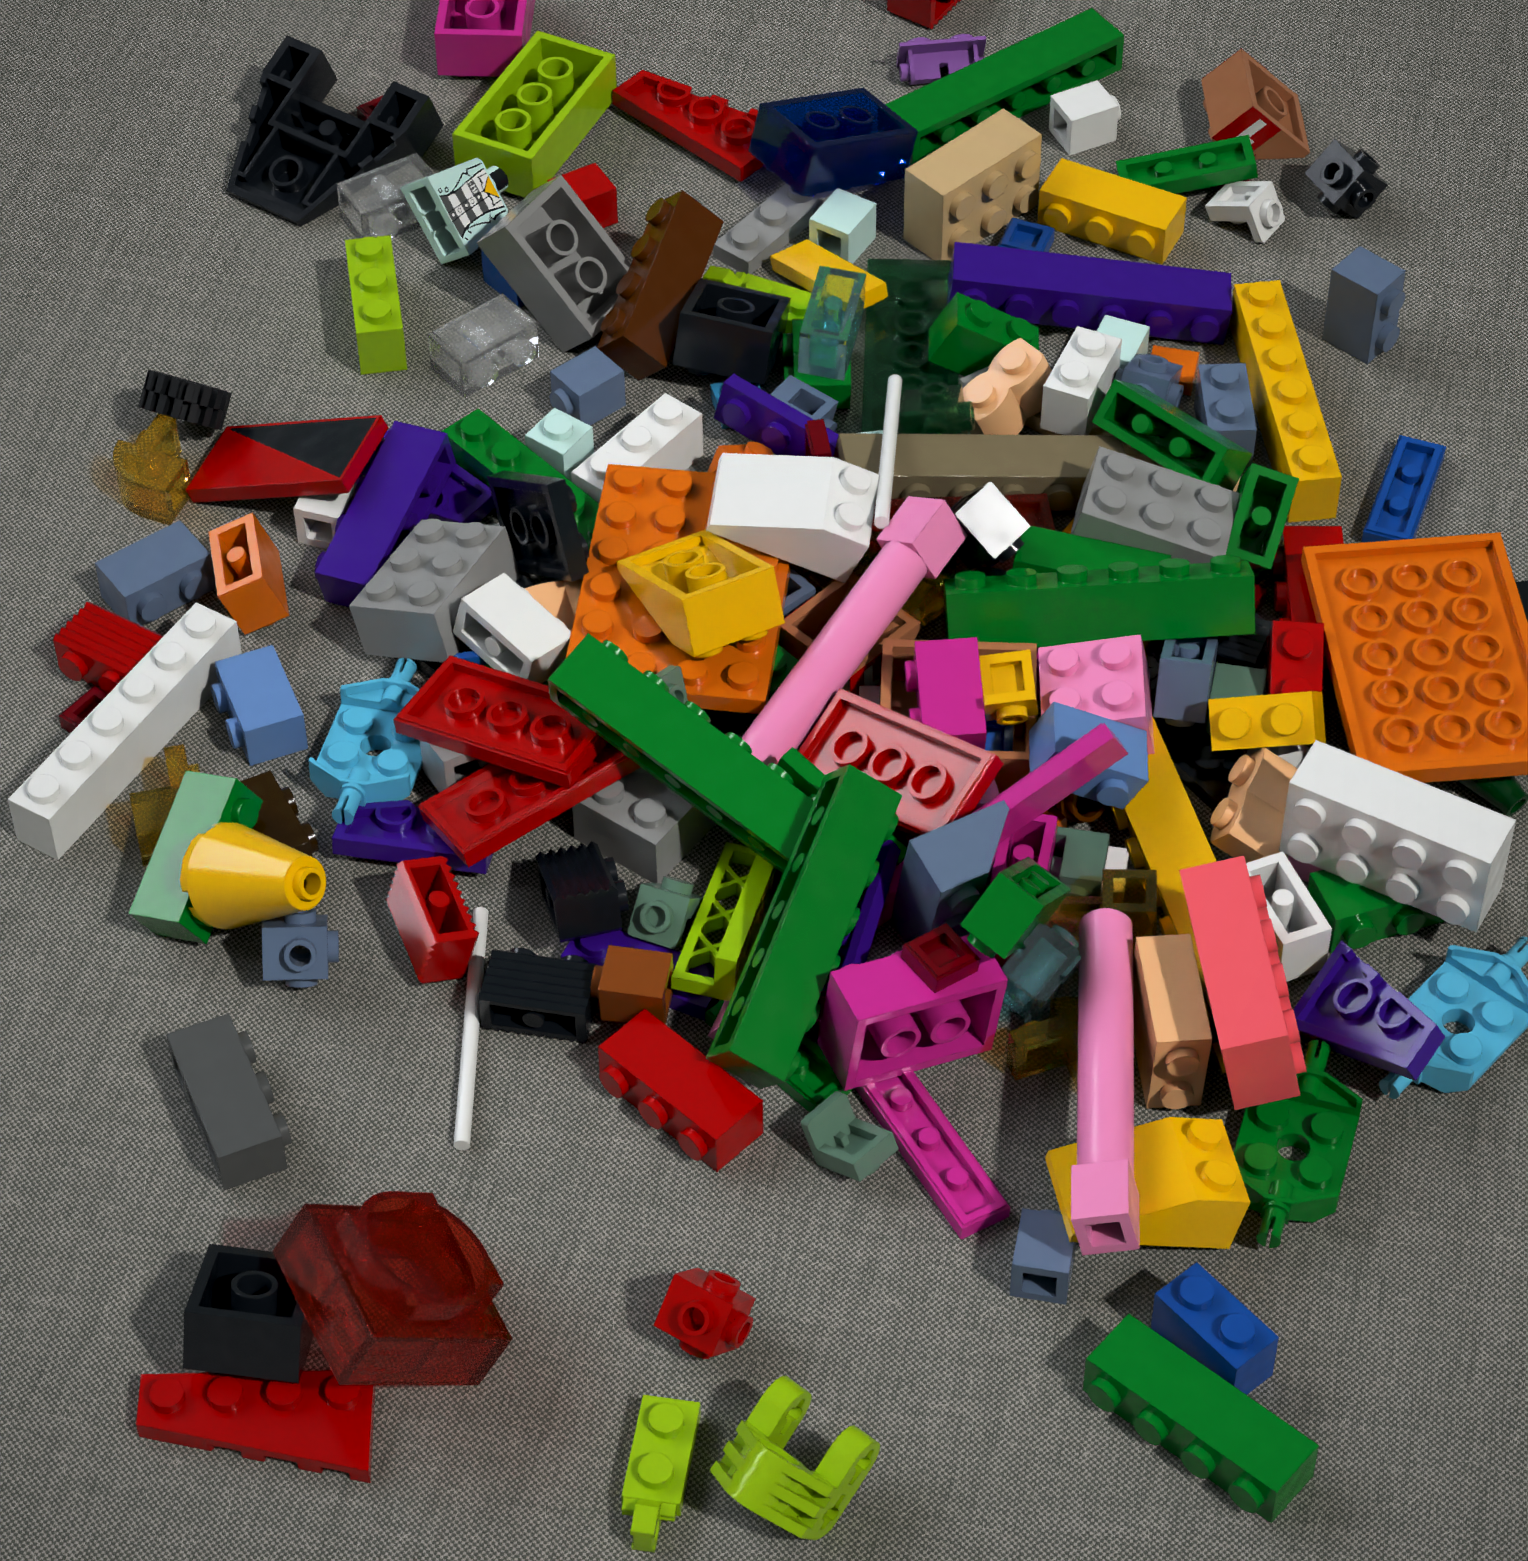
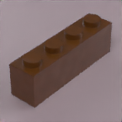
M683 190L666 199L660 198L656 200L649 208L645 217L648 224L643 236L635 243L631 251L633 260L630 268L616 287L617 300L613 309L606 315L601 324L603 334L597 348L638 381L666 368L676 343L680 312L698 281L702 278L724 222Z

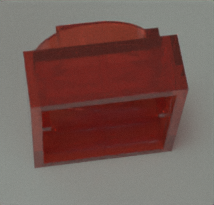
M381 1192L371 1196L362 1206L304 1204L272 1251L339 1385H479L513 1339L492 1301L504 1283L488 1253L473 1231L457 1216L439 1205L433 1193Z

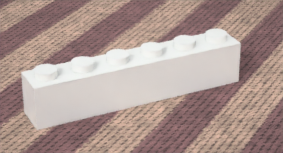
M196 602L8 798L17 840L59 860L212 696L210 685L218 682L215 662L242 654L237 621Z

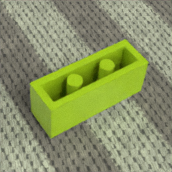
M391 235L345 240L361 375L407 370Z

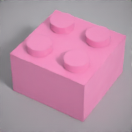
M1141 634L1038 648L1041 716L1053 702H1057L1147 731L1148 754H1155L1150 672Z

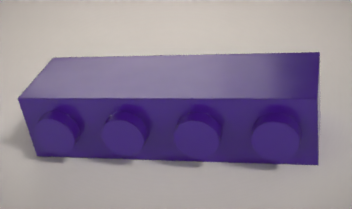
M394 421L386 438H382L377 446L374 461L367 474L361 476L355 488V497L347 512L342 513L338 518L335 526V535L327 550L321 552L317 558L314 570L315 578L318 580L326 602L349 607L421 519H428L456 464L447 433Z

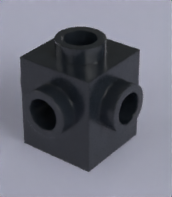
M1337 139L1330 143L1305 172L1322 191L1317 198L1323 205L1335 214L1343 210L1356 219L1375 203L1380 193L1388 186L1376 173L1380 165L1374 158L1362 149L1355 152Z

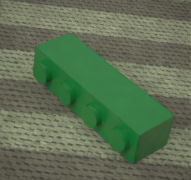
M1128 1314L1086 1358L1083 1391L1088 1394L1091 1401L1097 1407L1107 1412L1113 1411L1133 1425L1136 1432L1148 1443L1153 1445L1160 1444L1181 1459L1183 1465L1193 1475L1201 1479L1208 1478L1229 1493L1234 1503L1244 1511L1249 1513L1256 1512L1272 1523L1313 1477L1319 1448L1317 1443L1131 1314Z

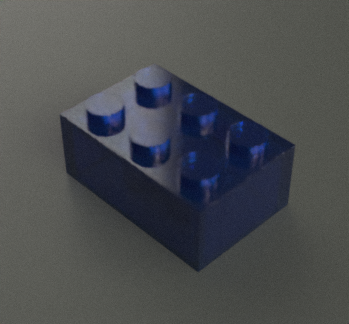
M863 87L760 103L748 151L761 161L767 170L775 173L791 186L793 192L801 196L812 197L817 193L835 191L837 188L846 191L852 187L869 184L880 185L886 181L905 178V169L909 166L918 131Z

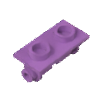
M958 34L950 39L939 40L917 37L907 42L899 43L896 66L899 67L900 81H909V85L932 83L941 79L940 67H947L949 75L985 58L983 55L986 36L973 37L970 34Z

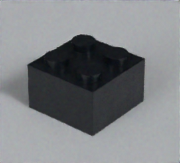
M700 278L680 312L673 365L685 367L688 372L696 375H709L713 373L730 377L734 373L753 385L756 383L764 385L782 351V335L786 331L791 298Z
M209 1244L184 1311L183 1369L205 1371L214 1375L229 1374L260 1378L269 1382L276 1380L299 1383L321 1315L323 1258Z

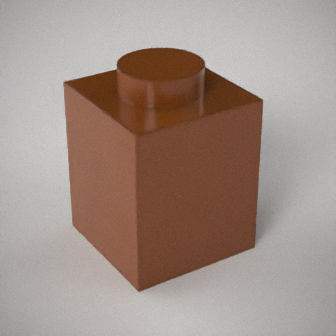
M608 945L604 965H595L591 980V997L599 998L601 1020L627 1023L643 1009H646L666 1025L674 989H671V976L674 971L673 953Z

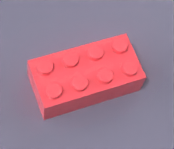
M1244 855L1179 870L1234 1110L1301 1096L1296 1074L1307 1072L1295 1013L1293 1008H1291L1283 965L1280 963L1276 937L1271 918H1269L1260 874L1249 877Z

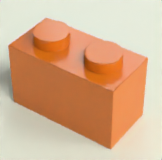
M253 512L209 531L217 596L232 618L237 621V625L244 635L262 627L270 626L276 621L288 617L289 610L279 550Z

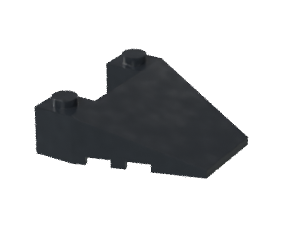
M287 35L263 69L259 81L262 86L257 105H252L248 117L251 122L246 141H241L226 191L230 196L301 227L420 161L444 124L429 96L395 81L391 83L366 122L322 103L338 80L322 50Z

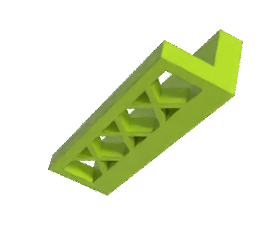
M729 842L725 843L671 976V989L730 1001L783 875L782 872L747 846ZM732 863L751 866L749 874L739 877L732 870ZM737 894L739 899L736 907L726 911L718 902ZM724 928L726 932L722 942L712 945L704 935ZM708 962L715 968L714 978L688 973L691 968Z

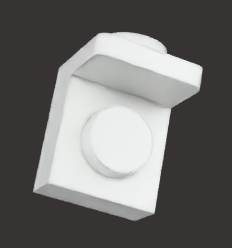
M1238 181L1225 184L1205 205L1210 221H1230L1233 224L1247 222L1255 243H1265L1285 220L1283 208L1272 181Z

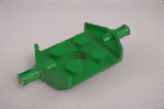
M1312 1040L1307 1045L1304 1060L1307 1072L1296 1074L1301 1096L1245 1109L1234 1149V1156L1251 1202L1248 1208L1261 1213L1260 1218H1262L1256 1240L1264 1247L1266 1246L1270 1229H1272L1269 1248H1276L1281 1243L1284 1224L1288 1225L1289 1220L1313 1223L1336 1212L1363 1099L1325 1072L1331 1047L1324 1041H1322L1318 1058L1315 1057L1319 1040ZM1293 1146L1301 1149L1307 1157L1302 1160L1291 1161L1282 1157L1278 1151L1281 1148Z

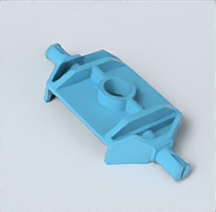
M399 658L389 678L341 685V705L316 761L312 757L308 760L310 780L325 797L339 799L332 812V818L339 824H342L343 819L345 820V825L352 824L358 806H365L366 803L399 801L411 794L423 764L420 742L417 739L396 733L393 721L420 690L410 683L417 670V665L409 658H407L406 664L404 658ZM373 750H383L378 756L366 754Z
M1520 937L1505 954L1501 955L1495 952L1456 945L1448 947L1445 962L1408 998L1437 1024L1445 1039L1416 1081L1392 1072L1379 1082V1087L1385 1095L1390 1091L1389 1098L1397 1099L1411 1082L1417 1085L1423 1082L1443 1093L1467 1091L1528 1028V980L1521 970L1528 962L1527 937ZM1450 1022H1459L1466 1025L1470 1032L1453 1034L1446 1030L1443 1025Z

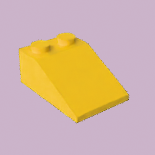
M706 529L616 561L619 573L669 641L693 657L706 658L717 655L723 650V646L739 640L752 641L760 639L768 634L769 629L785 624L774 566L721 537L706 531Z
M1167 1117L1134 1127V1179L1139 1192L1140 1245L1230 1249L1251 1202L1222 1119ZM1077 1143L1048 1150L1045 1160L1069 1242L1078 1243L1071 1222V1165H1077Z

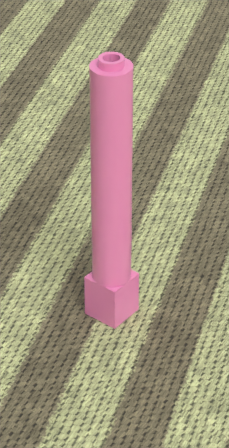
M912 496L906 498L889 521V525L883 529L876 539L882 548L743 734L741 738L752 749L751 754L765 765L769 763L778 764L780 758L792 747L797 750L839 688L842 689L922 579H936L968 536L945 500Z
M1111 908L1093 910L1084 915L1079 922L1077 1165H1071V1222L1082 1256L1140 1249L1139 1192L1134 1179L1133 923L1125 913Z

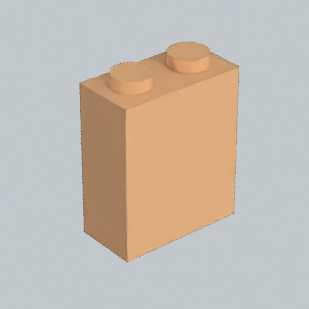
M1191 934L1136 937L1133 956L1134 1047L1146 1109H1182L1187 1106L1201 1105L1212 1035Z

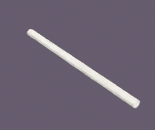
M897 374L891 375L888 378L874 516V525L879 529L887 527L890 519L902 378Z
M484 907L474 908L472 922L476 924L475 930L479 932V936L468 965L453 1144L454 1148L458 1150L469 1149L471 1140L480 1027L479 992H481L484 977L489 911Z

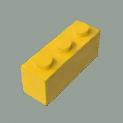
M1061 158L1039 190L1037 224L1055 228L1056 231L1162 265L1184 232L1187 197Z

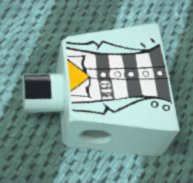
M479 158L434 173L400 188L441 265L472 254L479 247L477 242L508 214V208L500 195L508 187L507 175L497 166H491L486 169L483 161Z

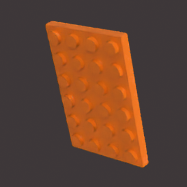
M608 464L591 539L589 557L586 562L589 573L583 576L566 658L589 633L601 643L604 640H608L617 645L628 657V663L641 673L648 670L657 674L669 665L680 666L688 701L695 703L701 709L759 714L769 700L781 625L769 629L768 634L760 639L752 641L739 640L723 646V650L717 655L706 658L693 657L669 641L619 573L616 561L705 530L707 528L716 473ZM721 537L774 566L782 610L784 612L792 563Z
M1501 533L1303 547L1301 563L1317 623H1324V652L1350 754L1423 783L1528 775V622Z

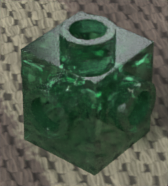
M943 382L926 384L920 389L904 390L899 412L903 434H968V431L975 429L972 401L964 402L961 384L947 385Z

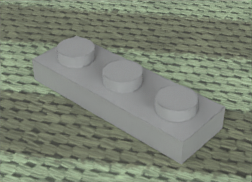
M799 173L796 174L716 241L713 248V258L739 272L752 274L768 261L771 255L781 250L809 226L810 217L828 199L833 191Z

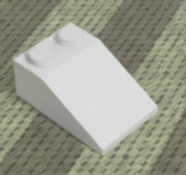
M722 453L718 460L706 531L845 583L869 548L879 474L835 457Z

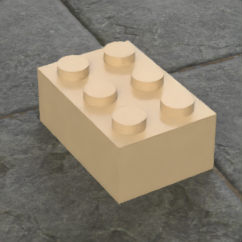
M1003 108L906 168L903 239L939 265H943L952 259L954 242L976 244L988 235L999 231L1002 226L1010 222L1011 218H1017L1021 214L1029 212L1038 204L1042 134Z

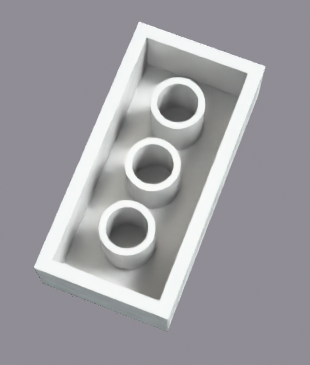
M1315 740L1289 782L1279 852L1283 851L1286 855L1293 857L1299 862L1311 864L1340 876L1350 883L1362 885L1389 896L1399 903L1411 905L1440 917L1450 924L1459 925L1477 932L1502 888L1516 819Z

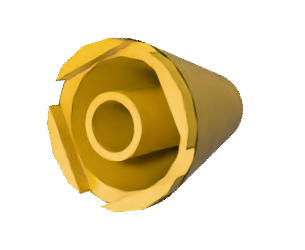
M220 822L212 825L215 827L205 834L199 833L191 841L182 860L180 876L182 892H188L194 907L188 908L196 919L209 927L234 929L310 910L321 901L326 889V874L323 866L317 859L239 823Z

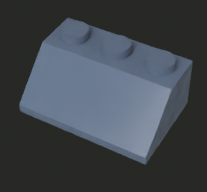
M1004 800L909 840L891 916V921L905 943L945 923L959 937L970 934L960 924L986 890L1009 811V807Z

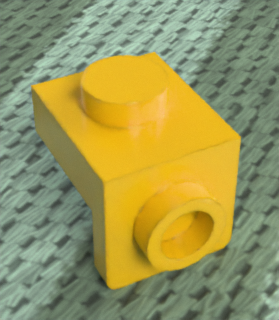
M1031 650L979 656L986 721L997 720V723L1000 725H1016L1027 721L1028 716L1038 715Z

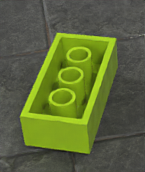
M537 30L452 133L455 166L475 158L482 160L486 169L491 166H497L505 172L509 184L504 191L524 198L531 191L547 183V180L554 177L611 105L612 90L617 87L615 54Z

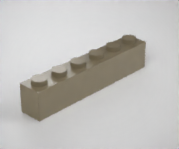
M839 433L833 457L879 474L883 434ZM897 434L890 510H898L908 496L942 499L951 508L966 493L991 481L1017 511H1076L1083 484L1099 446L1124 454L1125 450L1120 439L1115 436Z

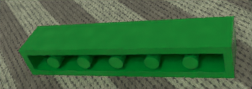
M1090 8L881 106V141L907 165L911 166L1003 108L1017 118L1025 116L1050 104V97L1053 94L1100 80L1121 70L1124 34L1093 8Z
M1219 555L1212 557L1209 563L1190 564L1186 559L1169 558L1160 561L1159 566L1139 567L1135 562L1120 561L1109 564L1108 569L1088 570L1086 566L1071 564L1058 567L1057 572L1036 573V570L1031 568H1014L1006 571V575L985 576V573L980 571H963L957 573L955 578L943 579L946 639L977 637L978 642L1037 643L1038 648L1140 634L1142 641L1255 634V576L1248 560L1241 561L1240 557L1234 555Z
M588 633L548 678L550 699L780 872L784 873L816 794H811L808 797L793 785L792 777L783 768L774 763L765 765L751 754L752 749L741 737L733 732H727L726 735L710 724L709 716L698 705L691 701H686L683 704L668 693V686L656 674L648 670L641 673L628 663V657L617 645L608 640H604L601 643Z
M850 764L824 775L708 1051L707 1060L759 1089L783 1083L794 1074L801 1060V1053L798 1051L803 1036L815 1024L821 1011V1004L818 1003L824 985L829 982L830 972L839 968L841 957L837 953L842 941L853 930L859 919L860 909L857 905L863 890L873 882L878 873L879 862L876 858L882 844L890 838L898 824L899 817L895 812L902 798L901 794Z

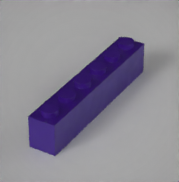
M954 242L948 275L947 305L955 294L959 292L1033 324L1068 328L1079 326L1097 331L1104 316L1109 315L1150 326L1149 337L1224 345L1232 314L1231 273Z

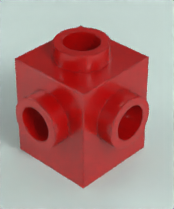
M698 1267L674 1274L653 1326L679 1339V1347L685 1352L699 1358L709 1359L735 1350V1348H739L745 1342L753 1325V1318L749 1314L756 1298L740 1290L741 1283L726 1273L716 1270L706 1272Z

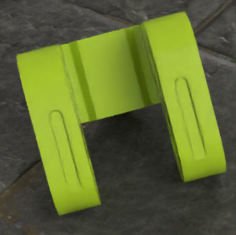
M785 1375L776 1379L767 1388L746 1421L741 1420L736 1428L738 1434L734 1441L729 1440L723 1448L725 1455L721 1461H715L710 1471L723 1489L734 1500L750 1511L801 1539L818 1540L833 1528L876 1461L880 1451V1444L857 1426H849L835 1439L816 1470L810 1471L800 1461L783 1449L806 1414L811 1402V1394Z

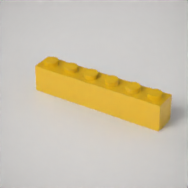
M1276 280L1234 284L1232 314L1229 326L1240 363H1246L1252 403L1272 470L1299 478L1287 516L1288 523L1336 518L1342 476L1281 282Z

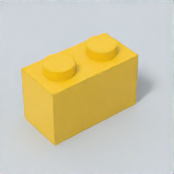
M1307 691L1208 699L1212 751L1314 744L1315 740L1326 743L1322 692Z

